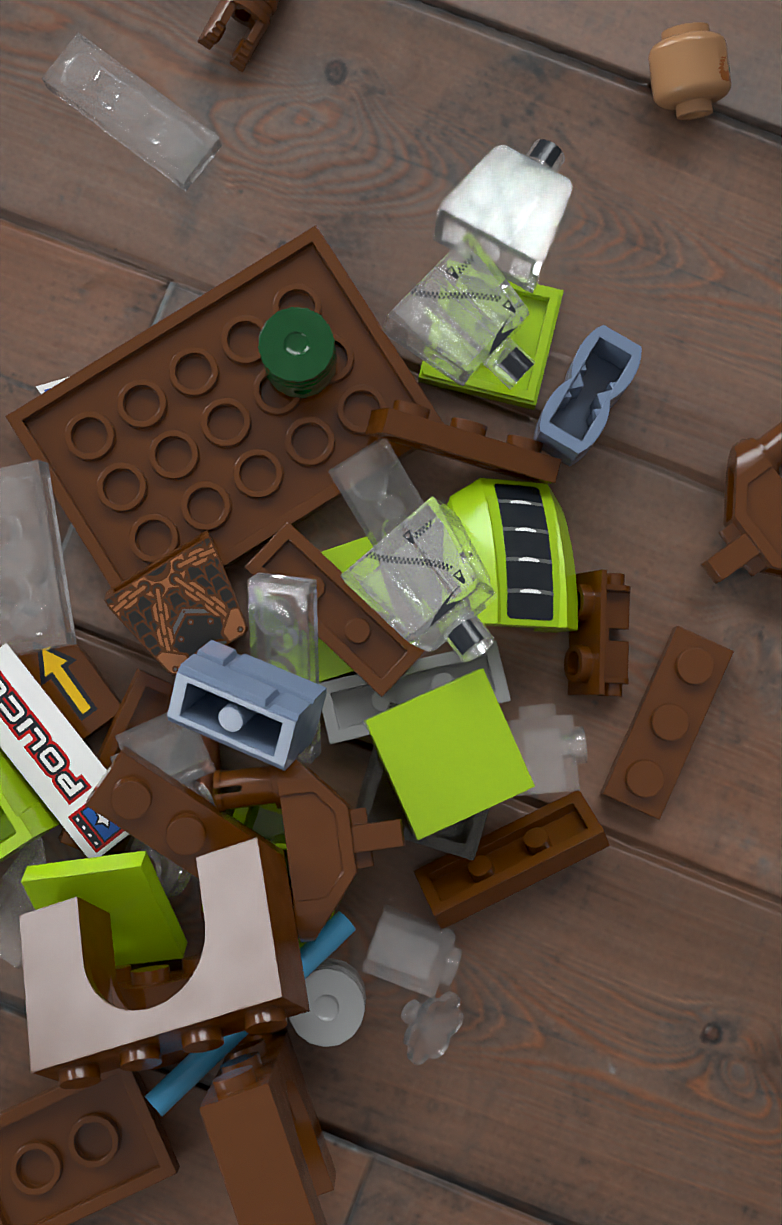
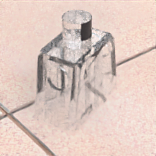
M545 139L536 140L526 156L507 145L495 146L440 204L433 240L470 260V255H472L473 262L533 293L541 277L573 188L570 179L558 173L565 161L563 151L555 143Z
M470 232L387 315L382 329L395 342L462 386L485 365L505 386L512 389L536 363L511 339L530 315L527 306Z
M433 496L340 575L344 582L410 644L432 652L447 641L462 662H469L483 654L494 642V637L477 615L496 600L498 592L457 514Z

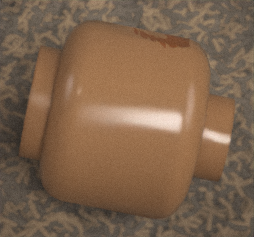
M693 22L668 28L661 33V41L656 43L649 52L648 61L653 100L660 108L676 110L678 120L697 119L712 114V104L723 99L731 90L732 83L726 40L720 33L710 31L708 23Z

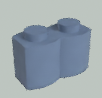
M605 325L596 328L585 338L567 371L564 383L550 396L536 424L533 440L543 443L542 451L552 457L562 459L561 462L569 467L586 455L603 431L610 408L617 403L633 380L641 360V346Z

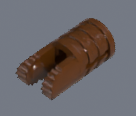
M220 0L200 35L198 43L210 50L222 38L230 17L247 26L248 28L242 39L236 44L232 52V59L230 60V65L243 72L271 23L270 17L276 12L278 3L281 0Z

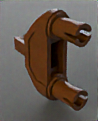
M782 421L757 440L754 438L741 439L730 450L725 481L723 521L725 528L718 533L727 545L701 564L715 584L721 582L742 566H744L751 577L760 572L782 578V478L779 476V468L782 467Z
M298 757L285 771L273 765H263L228 771L216 770L213 772L214 789L239 785L242 787L240 792L214 795L216 806L220 813L231 809L274 803L277 809H282L292 886L290 887L298 940L302 943L317 939L359 873L360 868L374 866L373 850L406 845L402 819L368 823L366 807L352 809V805Z

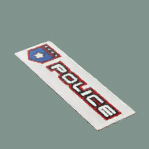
M5 643L0 647V747L88 858L100 857L129 835V833L85 805L88 796L107 770L9 645Z

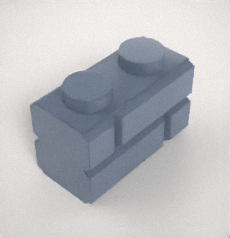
M210 640L198 650L197 654H193L180 664L175 678L167 717L173 723L285 771L296 760L298 754H301L312 743L318 727L327 688L245 653L239 655L235 649Z

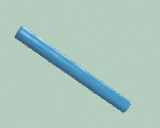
M340 911L326 923L315 941L306 942L300 947L305 979L356 930L349 919ZM242 1031L225 1036L224 1045L217 1049L201 1053H189L145 1098L163 1117L248 1033Z

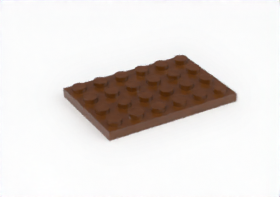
M317 225L5 416L111 588L206 530L211 535L224 569L267 544L287 522L294 527L417 450L365 434L371 410L392 408L394 400H402L429 408L431 410L429 419L443 423ZM290 307L308 308L320 314L329 324L335 340L337 354L336 373L326 388L320 393L306 398L290 397L274 387L267 377L258 349L259 335L266 321L276 312Z

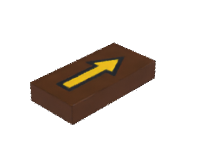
M51 611L7 643L83 741L113 721L121 700L57 612Z

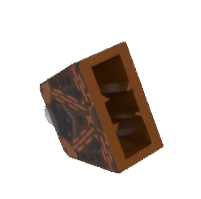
M207 530L109 589L105 594L104 601L109 609L172 676H176L181 663L193 654H197L198 650L210 640L231 648L229 643L241 637L249 630L214 541Z

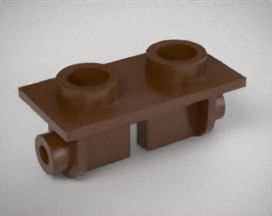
M603 569L577 573L578 630L569 631V648L564 659V671L568 679V695L622 697V685L629 684V642L610 641L609 629L629 630L631 586L625 585V574L607 573V570Z

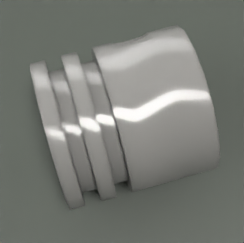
M327 958L305 979L310 1011L289 1017L292 1026L300 1037L310 1044L322 1047L340 1045L353 1037L362 1024L366 1004L365 985L358 971L345 961Z

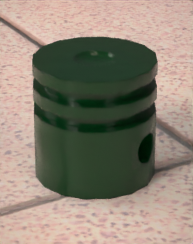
M290 307L280 310L266 321L259 335L258 349L269 381L278 391L290 397L306 398L320 393L330 384L336 373L337 354L335 340L329 324L320 314L301 307Z

